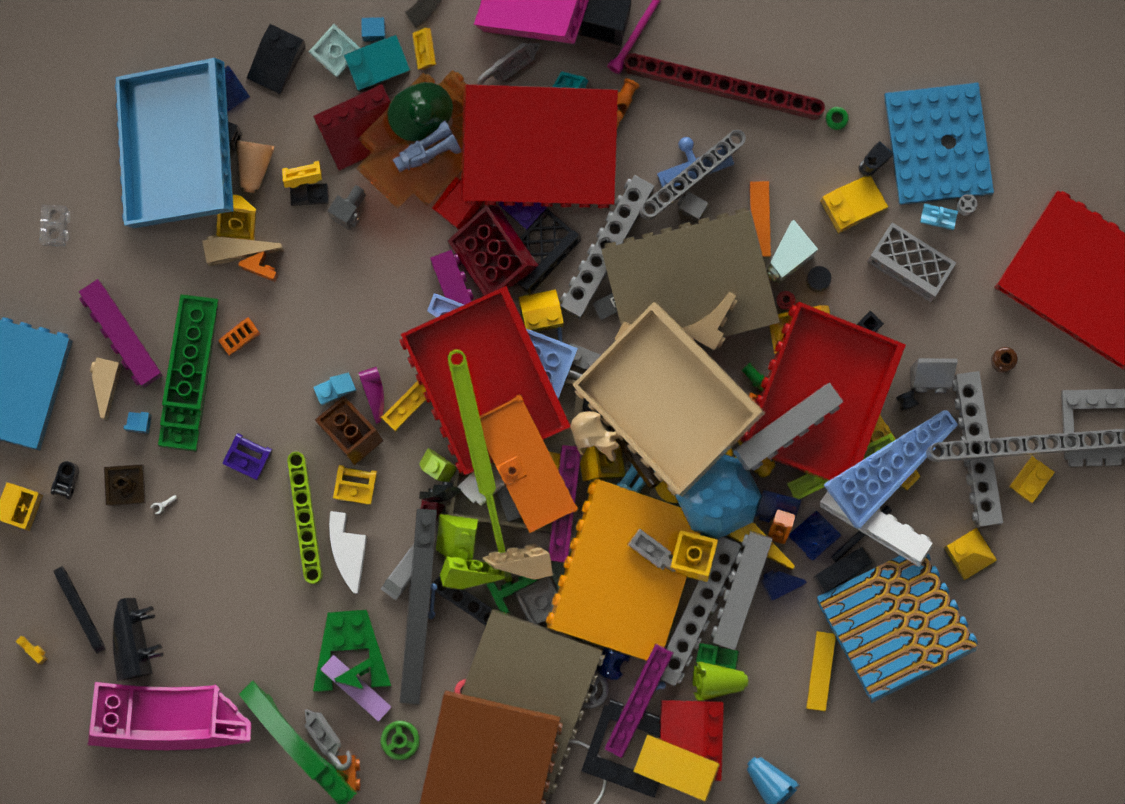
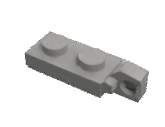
M638 529L628 543V546L662 570L666 567L670 571L675 572L676 570L670 568L673 557L671 552L644 531Z

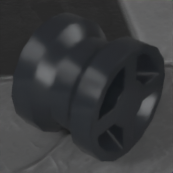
M914 390L896 397V400L901 404V412L919 405V402L914 398Z

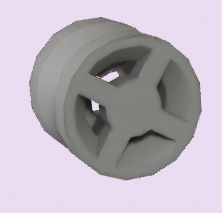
M967 194L959 199L956 208L959 214L969 216L975 211L978 203L974 196Z

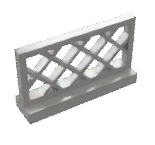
M891 223L867 260L869 264L929 302H932L956 264L950 258L894 223ZM892 229L899 233V240L891 241L889 233ZM912 241L915 243L916 250L907 251L905 242ZM902 243L904 252L894 253L892 244ZM889 245L891 254L884 255L878 250L881 246ZM928 251L931 253L933 260L923 261L921 252ZM918 253L920 262L910 263L909 254ZM905 255L907 264H898L896 257ZM943 261L950 266L948 270L939 271L937 262ZM934 263L936 272L927 274L925 265ZM921 265L923 275L917 276L913 273L912 267ZM937 276L939 281L937 287L929 283L928 277Z

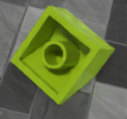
M440 514L436 550L446 557L473 560L478 519Z

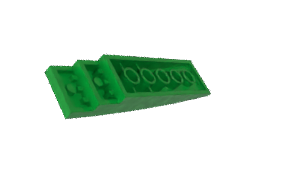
M180 294L162 401L163 409L160 421L159 447L197 452L219 299Z

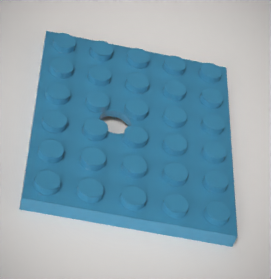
M979 83L884 94L891 149L894 153L892 156L899 205L955 199L967 194L981 196L994 193ZM946 135L954 137L956 141L955 147L946 149V147L942 146V138Z

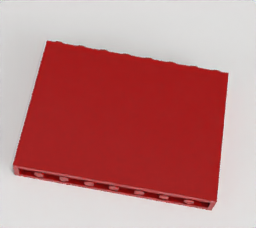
M465 84L463 95L461 200H465L466 204L477 205V201H485V205H496V201L504 202V205L515 206V202H523L522 206H534V202L541 203V206L553 207V203H560V207H572V204H579L580 208H590V204H598V208H609V205H614L618 90Z
M1057 191L994 288L1124 370L1125 233L1119 229L1117 224L1104 220L1103 216L1098 212L1088 210L1084 203L1072 200L1068 193Z
M507 286L400 334L402 337L399 340L403 350L407 349L410 354L407 357L411 368L415 367L418 372L415 375L419 385L423 384L426 392H423L427 403L431 402L434 407L431 412L435 420H440L442 427L439 428L443 438L447 437L450 442L447 447L452 456L456 455L458 462L455 464L459 473H464L466 476L473 473L474 469L448 362V355L453 350H461L465 354L479 416L521 395L543 440L570 428L568 419ZM454 353L451 356L453 364L458 365L462 363V354ZM488 452L490 464H492L494 461Z
M797 302L789 310L788 316H790V319L782 328L781 333L784 335L782 340L776 344L774 350L777 352L775 359L770 360L768 365L770 372L768 377H764L761 383L762 393L757 395L755 403L765 414L741 437L740 442L745 443L825 384L830 383L843 401L839 405L840 409L832 415L830 413L824 415V421L816 426L813 423L808 427L809 431L801 437L799 435L795 436L792 439L794 441L786 448L781 446L777 449L778 454L771 458L815 477L830 481L863 460L906 344L804 303Z

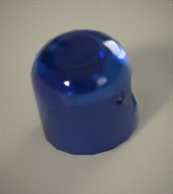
M604 647L602 655H605L602 665H597L598 673L606 679L619 680L624 674L620 671V667L624 661H630L631 655L620 654Z

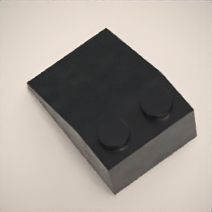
M269 24L261 39L247 79L281 95L306 46L304 39Z

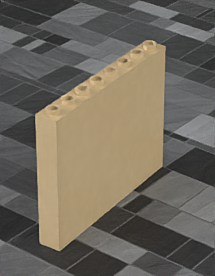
M655 302L573 384L576 388L574 392L581 399L585 398L589 402L588 407L593 412L598 411L603 416L601 420L608 427L611 425L615 429L614 432H618L621 435L620 440L625 439L629 443L627 447L634 454L638 453L642 457L640 460L646 467L649 468L651 466L656 471L654 475L661 482L664 480L669 485L667 489L675 496L677 494L683 496L765 414L730 376Z

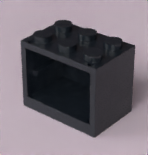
M589 0L578 35L621 46L631 12L632 0Z

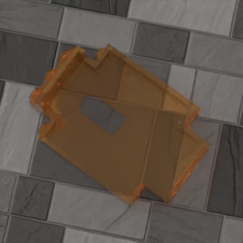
M452 70L438 85L443 87L452 99L453 112L450 130L462 150L463 95L466 83L464 82V77L459 72L455 73ZM422 73L412 85L421 82L435 83L436 81L429 74L425 75ZM387 109L358 139L371 154L357 167V170L397 209L412 194H415L428 206L462 171V152L455 154L447 150L422 166L410 167V170L405 169L399 172L393 159L400 156V152H403L416 141L404 140L392 131L388 123ZM443 138V139H441V140L435 142V144H434L432 147H434L435 145L439 144L440 142H442V141L445 140L446 138Z

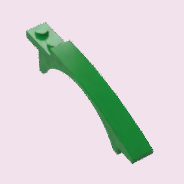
M252 680L239 694L243 701L312 780H315L337 804H348L357 794L346 782L348 776L342 771L337 770L312 749L282 716L273 698L266 694Z

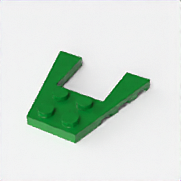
M367 610L328 612L313 692L333 690V681L320 670L331 658V651L369 649V657L372 663L370 667L371 687L391 686Z

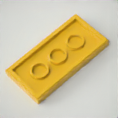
M647 735L633 772L707 801L720 764Z

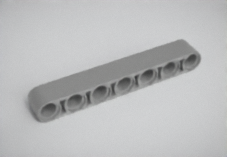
M741 130L730 132L646 200L640 208V216L644 220H652L739 150L746 140L744 132ZM731 137H738L740 139V143L735 144L732 141ZM717 148H723L726 151V155L718 154ZM703 160H709L712 166L705 167ZM694 171L697 174V178L691 179L688 172ZM674 183H680L683 190H676ZM659 195H666L668 202L660 201ZM650 206L653 208L654 213L647 214L644 208Z

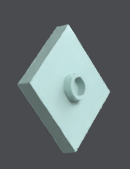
M333 24L310 49L309 53L337 78L348 66L344 55L360 49V47Z

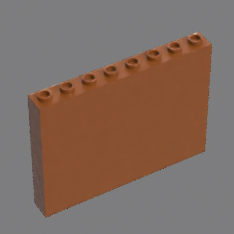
M445 691L420 804H545L546 799H543V794L548 792L550 780H547L548 772L552 773L554 761H551L552 754L557 753L559 745L555 741L556 736L561 735L563 724L560 723L561 717Z

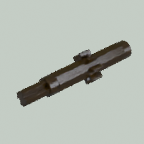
M611 425L609 427L607 426L610 432L615 431V429ZM615 439L625 453L621 457L626 464L630 465L632 463L649 489L658 486L661 481L654 475L655 471L651 466L648 468L641 462L640 459L642 457L638 453L634 454L627 447L629 443L625 439Z

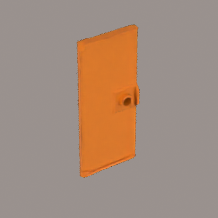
M521 395L480 416L487 450L529 533L578 510Z

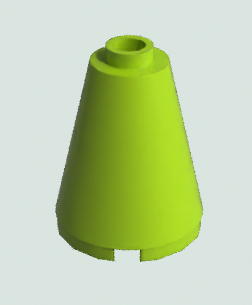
M697 662L698 666H694L692 683L693 686L697 687V692H694L697 701H705L744 691L745 687L748 686V676L743 671L704 662Z

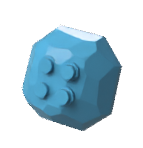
M726 454L683 496L676 495L677 501L691 529L716 539L752 523L762 497L750 471L745 470L737 458Z

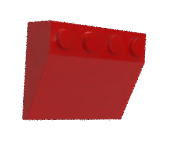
M661 700L660 740L719 763L720 766L714 781H722L723 702Z

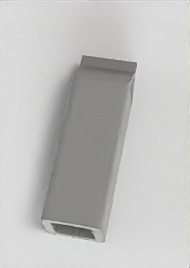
M414 544L381 587V590L395 600L398 599L410 584Z

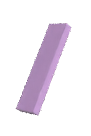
M333 655L320 670L335 682L334 678L350 669ZM358 676L357 678L363 687L362 690L336 683L377 721L391 708L386 701Z

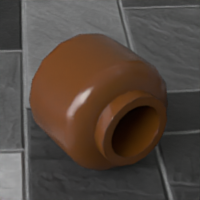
M1001 347L991 356L992 367L1000 373L1011 371L1015 368L1018 361L1016 352L1009 347Z

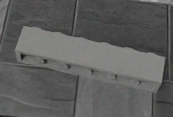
M830 383L825 384L733 450V453L745 470L752 468L754 471L762 465L761 461L766 457L771 459L777 455V449L781 446L786 448L794 442L792 439L795 436L799 435L801 437L809 431L808 427L813 423L816 426L824 421V415L827 413L832 415L840 409L839 405L843 401Z
M750 531L749 535L745 534L742 545L745 546L743 553L739 552L736 559V564H739L737 571H732L729 582H732L730 590L726 589L723 598L726 604L724 608L720 607L717 616L720 619L719 625H714L711 637H714L713 643L735 650L772 542L771 537Z

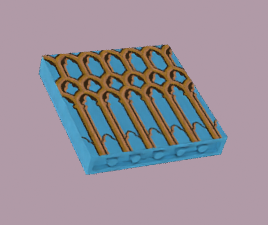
M929 553L920 567L904 557L898 556L817 597V603L871 703L975 652L977 649L976 644H978V641L973 633H969L965 617H960L956 601L950 599L947 585L941 583L938 578L940 577L936 566L932 567L929 562L931 560Z

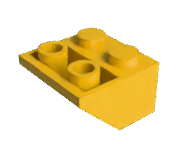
M6 482L0 498V521L30 531L43 495Z

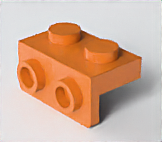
M347 755L337 756L341 764L346 763ZM351 755L352 763L350 767L342 772L348 776L346 782L358 794V791L361 790V780L357 779V771H360V759H357V755Z

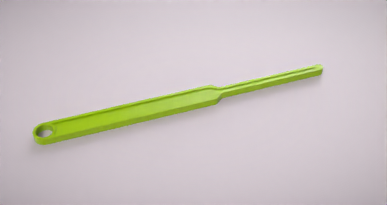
M453 350L448 355V362L478 490L486 498L498 552L504 553L506 552L493 499L496 485L466 357L461 350ZM454 353L462 354L463 361L461 364L455 365L451 362V356ZM503 571L505 581L507 583L512 581L511 573Z

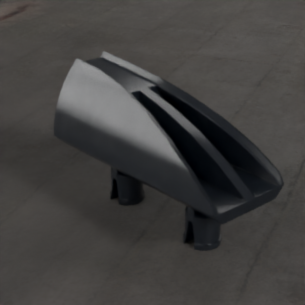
M136 598L120 599L114 615L113 654L117 681L153 674L150 659L163 656V653H154L162 648L160 644L147 648L141 621L155 618V615H146V613L153 611L154 608L149 606L139 610Z

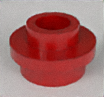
M782 291L778 294L776 303L779 308L789 310L795 304V296L790 291ZM783 297H788L789 303H784Z

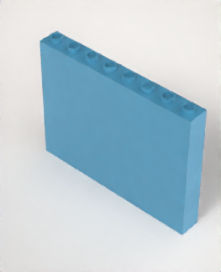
M210 58L116 77L115 91L117 93L116 109L118 111L117 127L119 129L118 145L120 148L119 164L121 166L120 182L122 185L121 200L123 203L122 219L124 225L131 228H139L233 212L224 61Z
M2 317V320H0V440L40 451L73 341L68 338V334L57 332V335L52 334L49 329L39 327L38 330L33 329L30 324L20 322V325L13 323L14 320Z

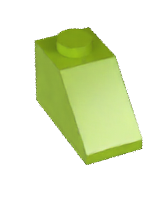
M430 448L426 450L419 463V466L425 473L441 482H449L457 469L456 465Z

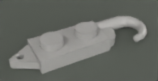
M522 43L495 62L494 66L482 73L478 78L477 85H483L484 81L491 76L498 81H505L535 60L534 56L540 44Z
M305 709L306 724L304 726L322 753L328 757L337 770H347L352 763L350 752H346V763L341 764L336 757L341 749V741L322 713Z

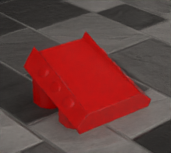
M455 177L432 209L456 229L460 230L481 209L484 201H477V205L466 204L465 200H461V180Z

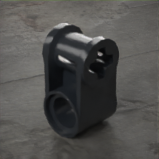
M879 141L860 163L859 172L866 177L872 176L894 153Z
M65 461L59 465L51 487V495H62L68 500L72 498L79 474V468L75 463ZM68 465H71L73 472L67 476L64 470Z

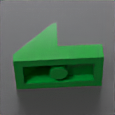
M368 658L334 678V681L362 690L363 687L356 675L359 674L361 677L370 672L369 667L372 666L370 659Z

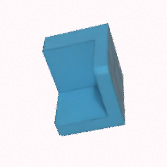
M384 17L361 19L363 41H381L386 39Z
M129 412L127 425H124L123 429L130 432L149 434L152 415L147 412Z

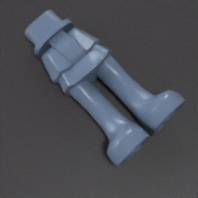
M444 121L435 132L425 139L409 145L393 161L399 172L405 169L410 170V167L422 166L444 151L450 150L458 154L462 150L447 122ZM443 138H446L439 144L425 151V148H427L428 146Z

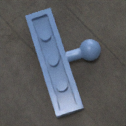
M683 137L679 141V148L686 153L688 162L657 173L662 188L698 159L694 156L692 150L694 143L691 138ZM723 148L717 150L718 154L726 155V151ZM732 156L709 174L733 166ZM703 160L705 167L712 166L709 160ZM694 171L688 172L691 179L697 178V174ZM674 183V188L680 186L681 184Z

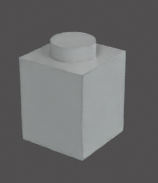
M688 192L686 196H681L677 204L680 206L678 212L698 223L697 220L703 215L708 202Z

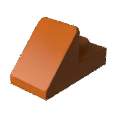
M265 251L239 261L238 266L241 269L273 282H276L278 277L275 268L269 265L262 267L266 258Z

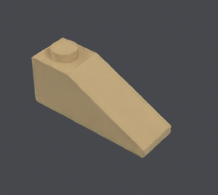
M96 357V361L92 362L90 373H92L100 418L108 421L122 365L118 362Z

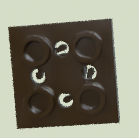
M143 464L104 467L106 506L146 503Z

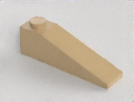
M217 235L209 236L207 240L202 241L206 262L209 266L246 259L263 251L266 254L284 251L281 243L218 237Z

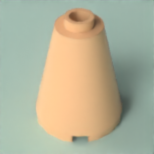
M237 140L240 187L244 188V192L255 193V190L260 189L275 146Z

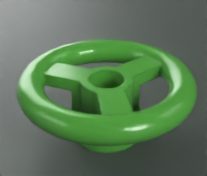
M406 721L392 722L382 732V749L392 759H408L415 754L419 747L420 738L418 731L412 724ZM402 727L411 731L414 743L408 741L407 736L402 733ZM393 728H396V734L392 737V743L387 746V735ZM398 737L403 738L402 744L397 743L396 739ZM405 746L411 748L404 754L392 752L394 748H403Z

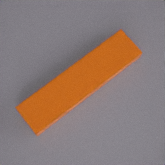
M750 181V210L763 257H770L769 181Z

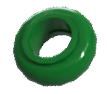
M833 107L826 113V123L831 129L841 130L848 124V113L843 108ZM840 114L842 122H833L832 115Z

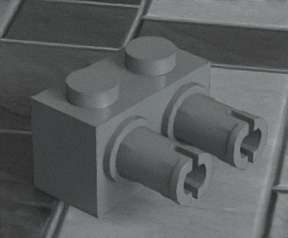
M355 185L347 198L343 199L337 195L327 210L330 219L349 231L352 227L355 228L360 221L358 207L366 196L365 191Z

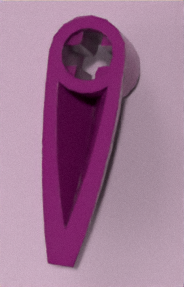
M375 366L358 372L375 423L378 424L381 422L384 410V391L378 369Z

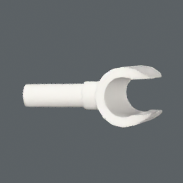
M174 495L162 503H153L151 508L158 505L160 510L155 514H162L165 507L178 498Z

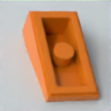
M777 510L767 536L771 537L774 542L785 544L793 527L795 515Z

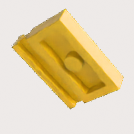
M1031 456L1009 488L1016 491V493L1032 504L1055 472L1035 459L1034 456Z

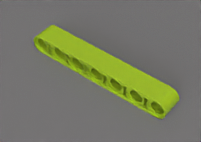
M292 452L288 456L287 462L303 576L308 583L315 585L321 582L323 574L307 461L302 453ZM296 456L302 458V462L298 466L292 464V460ZM299 475L305 478L304 483L301 485L295 484V478ZM301 494L307 495V501L304 504H299L297 501L298 496ZM304 513L310 515V520L307 523L300 521V517ZM306 532H311L313 535L310 542L303 541V535ZM307 552H315V559L313 561L306 560ZM312 570L318 572V577L314 581L308 578V574Z

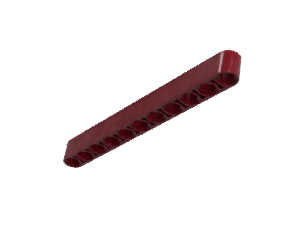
M636 53L628 54L624 60L625 71L632 75L812 120L822 117L825 110L824 102L817 98ZM634 60L638 65L630 67L628 62ZM653 65L656 70L649 72L646 66ZM670 69L674 72V75L667 76L664 71ZM684 74H690L692 76V79L690 81H686L683 79L682 76ZM707 78L711 83L703 85L701 80ZM721 83H726L729 86V88L727 90H722L719 87V85ZM745 88L747 93L744 95L739 94L737 89ZM762 92L766 97L759 99L756 97V93ZM781 97L784 100V102L778 104L775 102L774 98ZM799 101L802 107L795 108L792 103ZM818 106L820 108V112H813L811 110V107Z

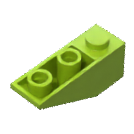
M446 557L440 572L443 587L465 589L505 578L503 570L493 568L486 562L465 560L459 557Z

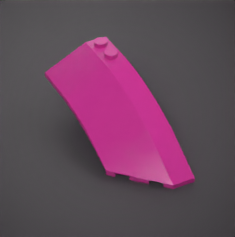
M95 682L88 745L137 750H190L250 742L251 722L242 716L238 708L220 692L216 684L196 687H145Z

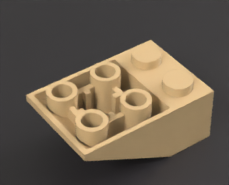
M536 544L525 545V548L522 549L510 548L504 553L492 552L488 556L483 557V561L493 568L534 580L553 575L550 553Z

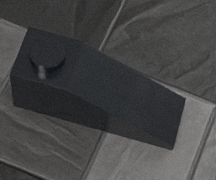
M860 547L819 572L813 578L824 593L870 565L872 561L863 547Z

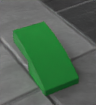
M699 643L696 662H704L736 670L740 651Z

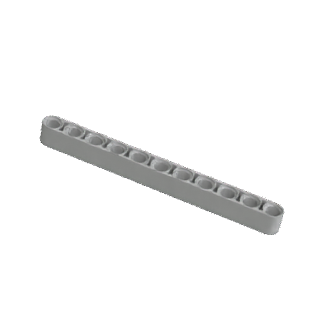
M1125 429L938 442L927 448L926 456L932 462L1119 449L1125 448V442L1122 439ZM1104 435H1106V436L1109 437V439H1110V443H1109V444H1106V443L1104 442V440H1103ZM1085 437L1091 439L1090 446L1085 443ZM1066 438L1072 440V447L1067 446ZM1048 439L1052 440L1054 444L1053 449L1047 446ZM1028 441H1032L1035 444L1034 450L1028 447ZM1010 442H1013L1016 445L1015 451H1012L1009 448ZM991 443H993V444H995V445L997 446V452H996V453H994V452L991 451V449H990V444H991ZM972 445L978 447V454H974L971 451ZM953 446L958 447L960 451L958 456L953 454ZM934 447L940 450V457H936L933 454Z

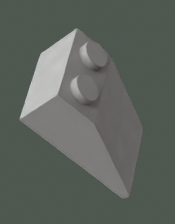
M918 358L910 367V390H916V393H926L927 390H935V393H946V390H949L953 384L957 359Z

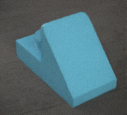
M349 372L332 376L330 380L313 387L321 405L356 391Z

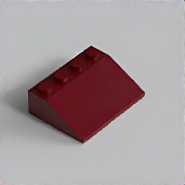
M382 84L313 116L339 171L404 141V139L392 131L388 123L387 111L391 102Z
M486 205L448 240V243L457 253L484 296L505 286L510 288L538 267V264L498 206Z

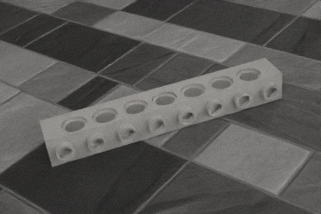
M636 175L632 179L629 178L624 186L626 191L623 196H618L615 201L617 207L614 212L610 211L605 221L608 223L605 228L601 227L598 231L596 244L592 243L589 247L587 260H582L577 269L580 271L578 276H573L568 285L571 287L567 294L564 292L559 301L561 303V310L581 320L607 274L600 245L604 242H616V245L624 243L623 239L627 238L640 215L641 206L649 199L654 190V185ZM636 194L639 199L633 202L628 199V196ZM627 210L630 215L627 218H622L619 212ZM613 226L619 227L620 232L618 234H612L610 232V228ZM599 259L602 264L599 267H594L591 261ZM590 275L593 280L591 283H584L582 277ZM579 291L583 294V298L576 300L572 296L573 293Z
M979 371L956 374L952 390L956 391L957 398L954 399L955 409L959 410L960 415L957 418L958 428L962 429L963 435L960 436V441L990 439ZM967 388L972 392L971 398L963 395V389ZM967 407L974 409L975 415L973 417L966 414ZM970 426L977 428L978 434L976 436L969 433ZM993 458L963 460L964 466L968 467L969 473L966 474L967 485L971 486L972 493H969L970 504L974 505V512H972L973 523L977 524V528L1002 524L1003 519ZM976 464L983 466L984 471L982 474L975 471ZM979 483L986 485L987 490L985 493L978 490ZM982 502L989 504L990 509L988 512L981 509Z
M725 537L718 539L710 575L712 572H718L721 575V580L713 582L709 576L708 582L698 581L666 648L674 652L671 659L678 660L680 666L677 670H672L668 664L661 678L662 681L672 686H675L676 683H681L685 675L682 673L684 666L688 667L693 658L690 655L693 648L697 649L701 641L699 635L701 630L705 632L710 622L707 620L709 613L713 614L718 605L715 602L717 596L723 595L726 588L723 584L726 578L730 579L732 571H734L732 565L734 560L736 561L739 552H743L740 550L742 545ZM721 554L729 557L728 564L723 565L719 562ZM704 589L712 591L713 596L711 599L706 600L703 598L702 592ZM700 606L704 609L702 617L695 616V607ZM688 624H693L696 627L695 634L689 635L686 632L685 628ZM679 642L687 643L688 649L686 652H680L677 649Z

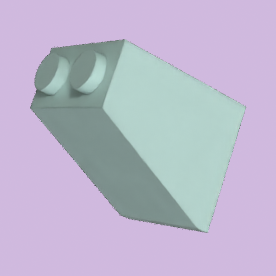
M795 220L791 221L767 269L770 279L773 282L777 281L778 284L812 259L818 251V248Z

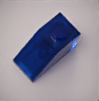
M773 570L764 574V579L760 581L771 602L807 583L805 579L780 571L774 573Z

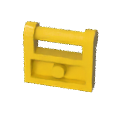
M315 161L313 162L314 164L288 169V167L282 168L284 187L296 188L301 184H314L322 180L320 162Z
M339 465L333 499L371 505L377 471L371 470L369 472L345 468L344 465ZM343 476L369 479V484L344 481Z

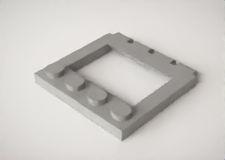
M1125 389L1062 390L1063 433L1074 432L1073 409L1125 408ZM1066 438L1067 446L1072 447V440ZM1125 448L1064 452V460H1068L1069 467L1083 466V459L1086 461V466H1102V459H1105V466H1121L1122 458H1124L1125 465Z

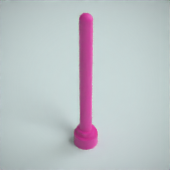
M661 0L651 1L618 57L609 62L607 66L609 70L616 74L622 72L625 57Z

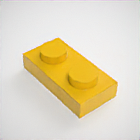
M423 28L412 33L418 70H425L436 65L431 29Z

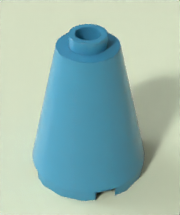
M754 757L747 763L749 766L747 772L765 804H784L797 791L796 788L800 787L795 780L762 757L758 759Z

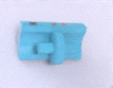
M924 204L920 223L954 230L958 211Z

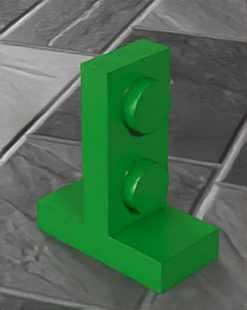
M520 576L518 577V582L512 584L510 581L502 585V590L498 591L494 582L486 584L499 610L509 614L503 599L537 582V579L534 580Z

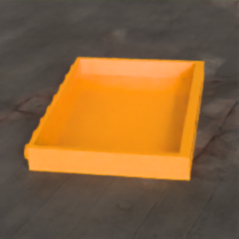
M596 479L590 483L588 500H585L582 506V512L584 513L582 519H579L576 525L578 532L576 538H573L571 541L570 549L572 550L570 556H567L564 562L566 569L564 575H561L558 581L560 588L558 594L555 593L552 605L554 606L552 612H549L546 618L547 628L647 661L655 644L665 648L687 576L677 571L672 572L666 567L664 570L656 567L628 546V543L638 529H641L674 555L680 530L697 535L701 533L691 529L680 507Z

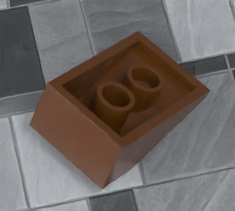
M345 396L341 397L315 419L316 423L354 466L384 441L378 431Z

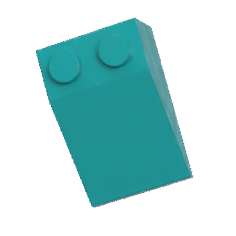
M397 35L344 55L357 90L410 70Z

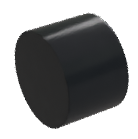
M823 266L812 268L806 277L808 288L813 292L825 291L831 283V273Z

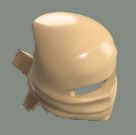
M579 413L570 424L579 453L584 455L586 447L596 446L599 451L606 454L610 461H615L616 456L613 450L619 448V445L614 441L620 438L621 435L618 432L606 431V427L600 421L601 415L599 413Z

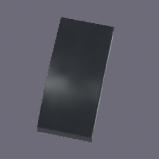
M442 482V485L434 484L433 489H428V492L420 491L419 499L430 502L446 501L461 492V488L453 487L454 483Z

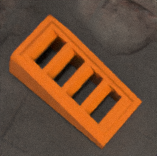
M247 317L218 341L230 356L259 336L260 332L250 318ZM248 326L252 333L249 334L244 327ZM242 330L246 337L243 339L238 331ZM234 334L237 336V338H238L239 341H240L238 344L235 342V340H234L233 337H232ZM227 339H229L231 343L234 345L233 348H230V346L227 344Z

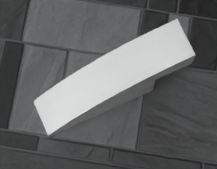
M330 511V541L337 567L352 592L359 594L367 536L345 533L347 514Z

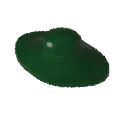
M432 82L414 84L401 91L391 101L387 111L388 123L392 131L404 140H423L435 132L442 122H449L453 112L452 99L448 92L440 85Z

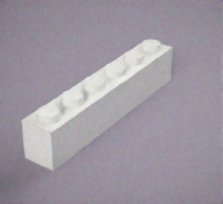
M827 491L820 501V507L854 527ZM880 508L861 528H856L919 567L932 549L933 543L930 542L931 539L924 534H917L911 526L907 524L902 525L897 522V518L893 515L882 513Z

